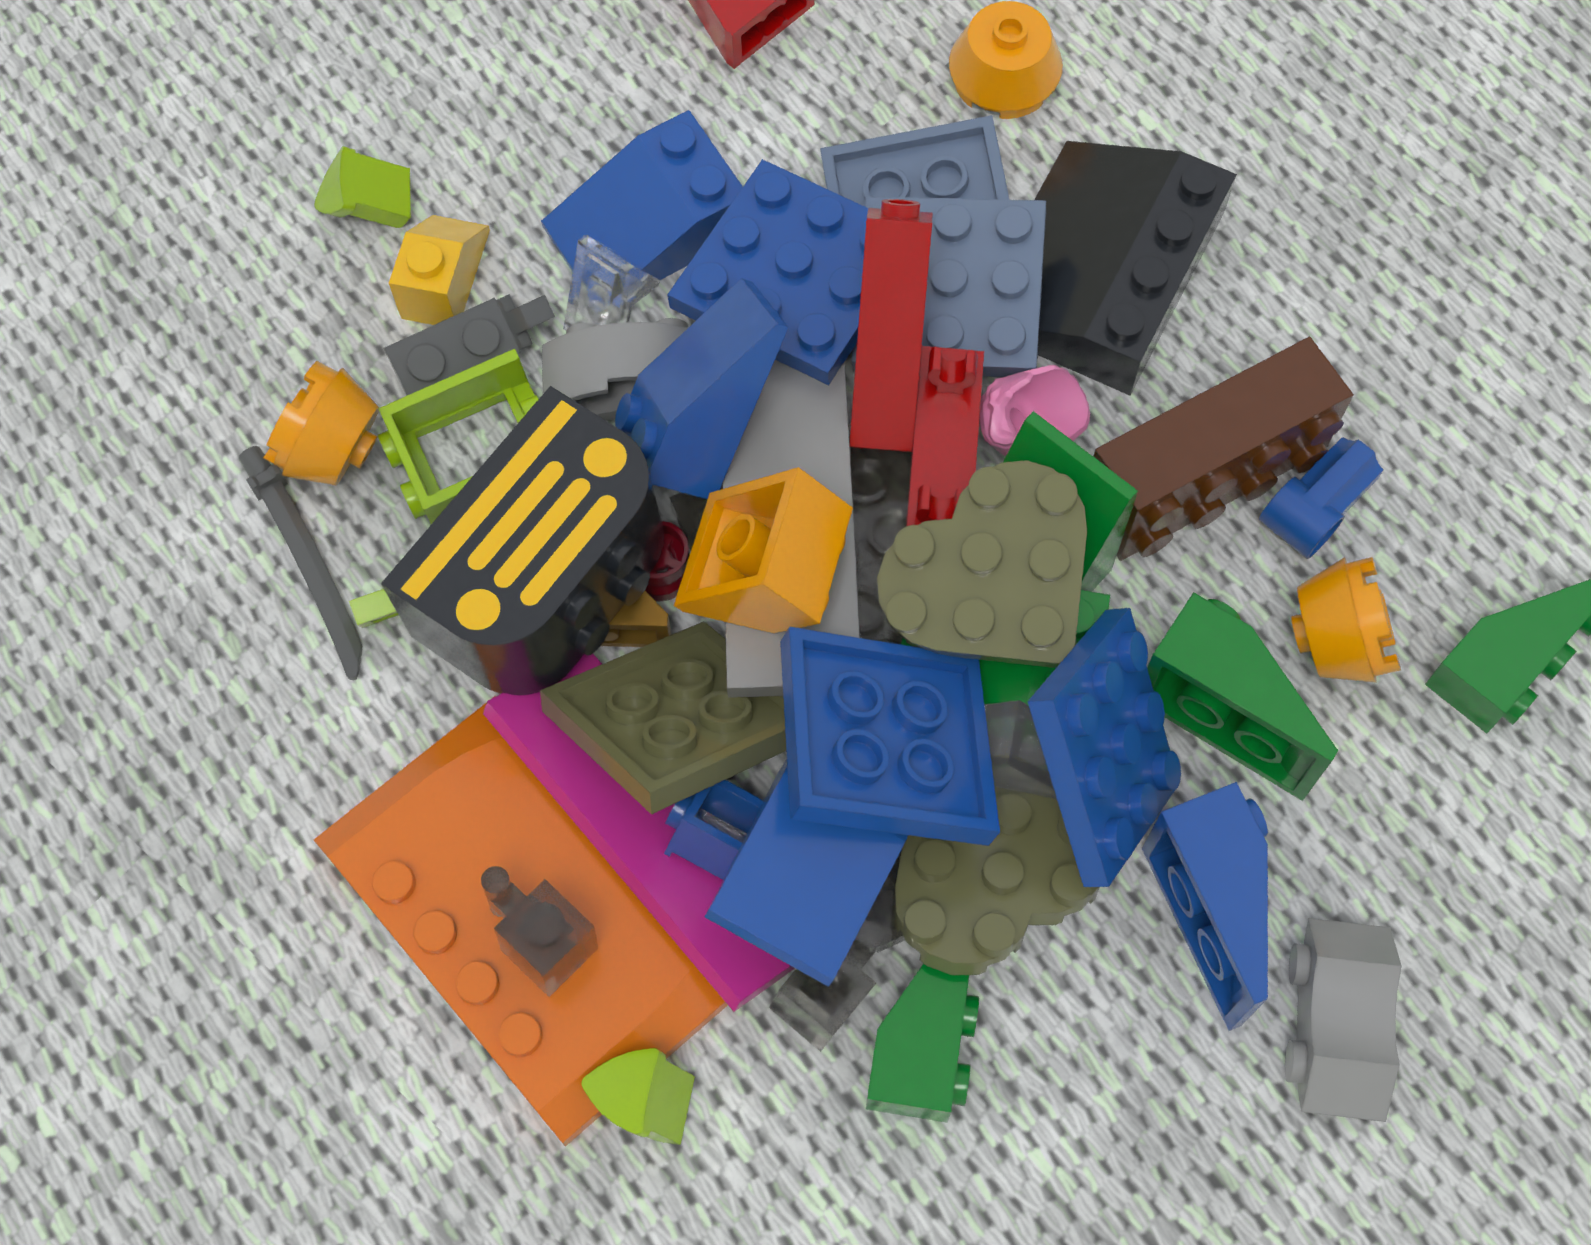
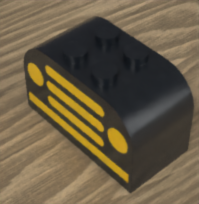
M550 386L382 581L381 585L411 637L480 685L500 694L529 695L540 692V690L562 680L584 654L589 656L598 650L608 635L609 623L624 604L630 606L641 597L648 585L650 572L660 558L664 544V527L643 452L637 443L626 433Z

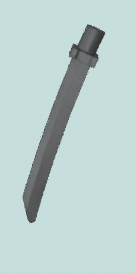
M259 446L250 447L244 450L238 458L249 476L246 481L258 501L263 499L284 537L316 602L347 678L349 680H356L359 675L362 644L338 589L312 536L284 487L288 483L285 477L282 476V471L278 466L271 465L269 461L263 459L265 454Z

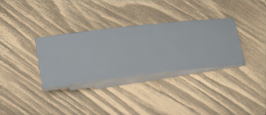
M777 360L774 361L723 481V489L799 467L853 507L845 362L828 386ZM853 510L845 534V546L839 555L829 590L828 605L823 612L820 624L802 627L801 629L860 638ZM726 622L728 698L783 696L780 641L786 631L770 633Z

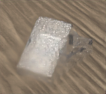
M584 235L578 240L563 329L567 331L570 326L578 323H591L598 326L630 322L633 305L658 287L660 280L612 248L588 235Z

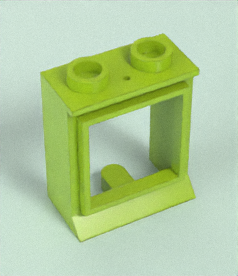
M515 349L378 408L388 430L377 436L392 468L404 465L410 481L401 484L400 488L415 519L426 515L432 524L472 478L471 476L440 490L417 438L507 400L517 423H519L538 401V397L534 394Z

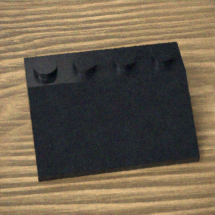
M1066 141L1034 199L1046 201L1038 356L1131 396L1225 212L1237 174L1182 151Z

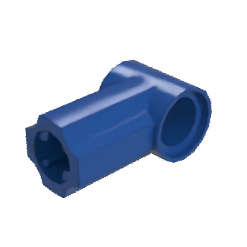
M1342 437L1300 480L1297 477L1289 480L1267 504L1259 516V520L1302 556L1309 559L1334 534L1344 520V514L1379 479L1384 469L1379 465L1376 453L1359 439L1353 441Z

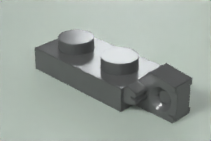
M510 294L497 300L494 297L383 349L407 396L512 349H515L517 354L521 353V349L533 344L527 330L554 318L555 315L545 295L516 308Z

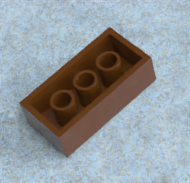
M1310 336L1095 449L1093 457L1138 490L1117 553L1119 561L1137 552L1142 557H1148L1158 552L1173 539L1172 533L1189 524H1192L1195 529L1210 524L1225 511L1226 504L1241 496H1244L1247 501L1262 496L1277 483L1278 476L1293 468L1298 473H1304L1310 470L1329 451L1327 447L1333 435L1344 425L1342 417L1354 394Z

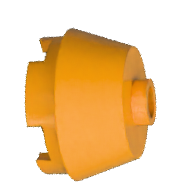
M1015 1L997 2L981 9L957 38L949 56L950 74L962 100L971 108L972 103L984 110L1000 113L999 118L1002 119L1019 118L1039 109L1043 101L1053 93L1059 84L1063 68L1061 53L1046 18L1035 8Z
M316 361L304 375V380L309 382L307 389L302 388L292 403L288 402L282 411L266 444L270 448L263 459L282 468V476L336 486L351 464L360 469L371 452L378 436L369 431L379 412V406L344 368L337 372L325 364Z
M1344 557L1297 587L1301 614L1291 616L1294 635L1300 654L1311 651L1319 677L1377 683L1376 676L1401 671L1397 655L1385 656L1383 647L1396 644L1384 594L1379 589L1377 582L1367 584L1365 577L1377 574L1373 557L1347 563Z

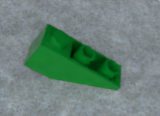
M1591 579L1481 618L1439 665L1425 685L1486 734L1502 717L1513 725L1539 696L1529 688L1538 675L1542 673L1549 680H1552L1577 652L1567 644L1569 639L1578 629L1588 637L1591 635Z
M923 963L877 1029L866 1110L947 1123L952 1111V1104L965 1106L971 1065L958 1062L961 1036L974 1038L979 1008V996L967 994L969 975H950L926 966Z

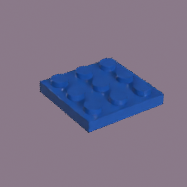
M762 159L667 294L669 307L696 321L741 278L752 281L789 327L775 360L829 386L855 347L858 339L866 220L869 208Z
M1130 608L1105 610L1028 700L1083 887H1109L1174 791L1178 788L1181 780L1180 761L1177 754L1172 750L1170 751L1163 726L1165 718L1163 700L1160 694L1153 690L1147 669V643L1143 634L1136 630Z
M789 627L780 641L790 820L989 846L1000 833L979 660L941 655L919 647Z

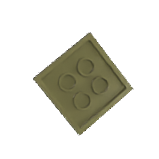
M704 621L540 690L542 712L650 814H654L786 751L783 696L728 698L726 639Z

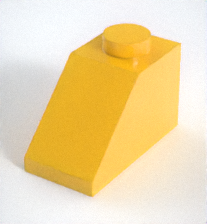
M432 215L406 231L389 280V286L401 319L435 325L464 312L490 232L489 225Z

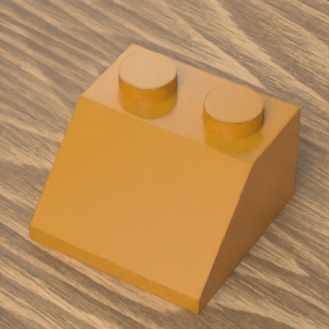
M799 467L709 493L673 606L685 613L770 633L787 631L789 627L802 628L820 624L823 612L828 605L829 590L839 555L845 546V534L853 507Z

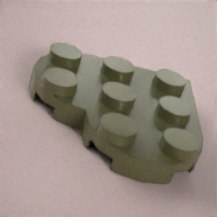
M1027 460L1004 462L993 467H983L971 476L969 485L960 494L952 519L925 521L919 525H910L901 529L897 533L892 546L885 552L877 576L879 604L891 629L902 636L910 646L923 648L941 655L1057 668L1075 647L1087 538L1085 506L1077 494L1076 484L1069 476L1058 473L1051 467Z
M994 785L1000 833L989 846L908 835L901 851L893 898L894 926L897 932L901 929L906 942L920 953L919 960L922 963L950 975H980L986 972L987 966L1005 960L1012 951L1016 953L1020 949L1028 925L1060 924L1063 922L1064 916L1081 911L1088 902L1091 904L1096 899L1100 887H1083L1056 797L1039 792Z

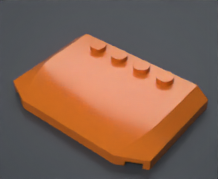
M485 703L317 836L314 841L563 1145L567 1146L602 1115L582 1088V1079L587 1074L610 1059L631 1051L656 1048L663 1052L667 1059L727 1007L728 1004L483 715Z

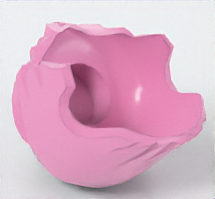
M1056 365L1035 368L995 379L992 384L987 386L986 392L981 396L979 418L981 432L985 441L1004 456L1007 455L1024 420L1033 411L1072 441L1087 429L1090 421L1089 403L1079 382L1067 369L1059 368Z

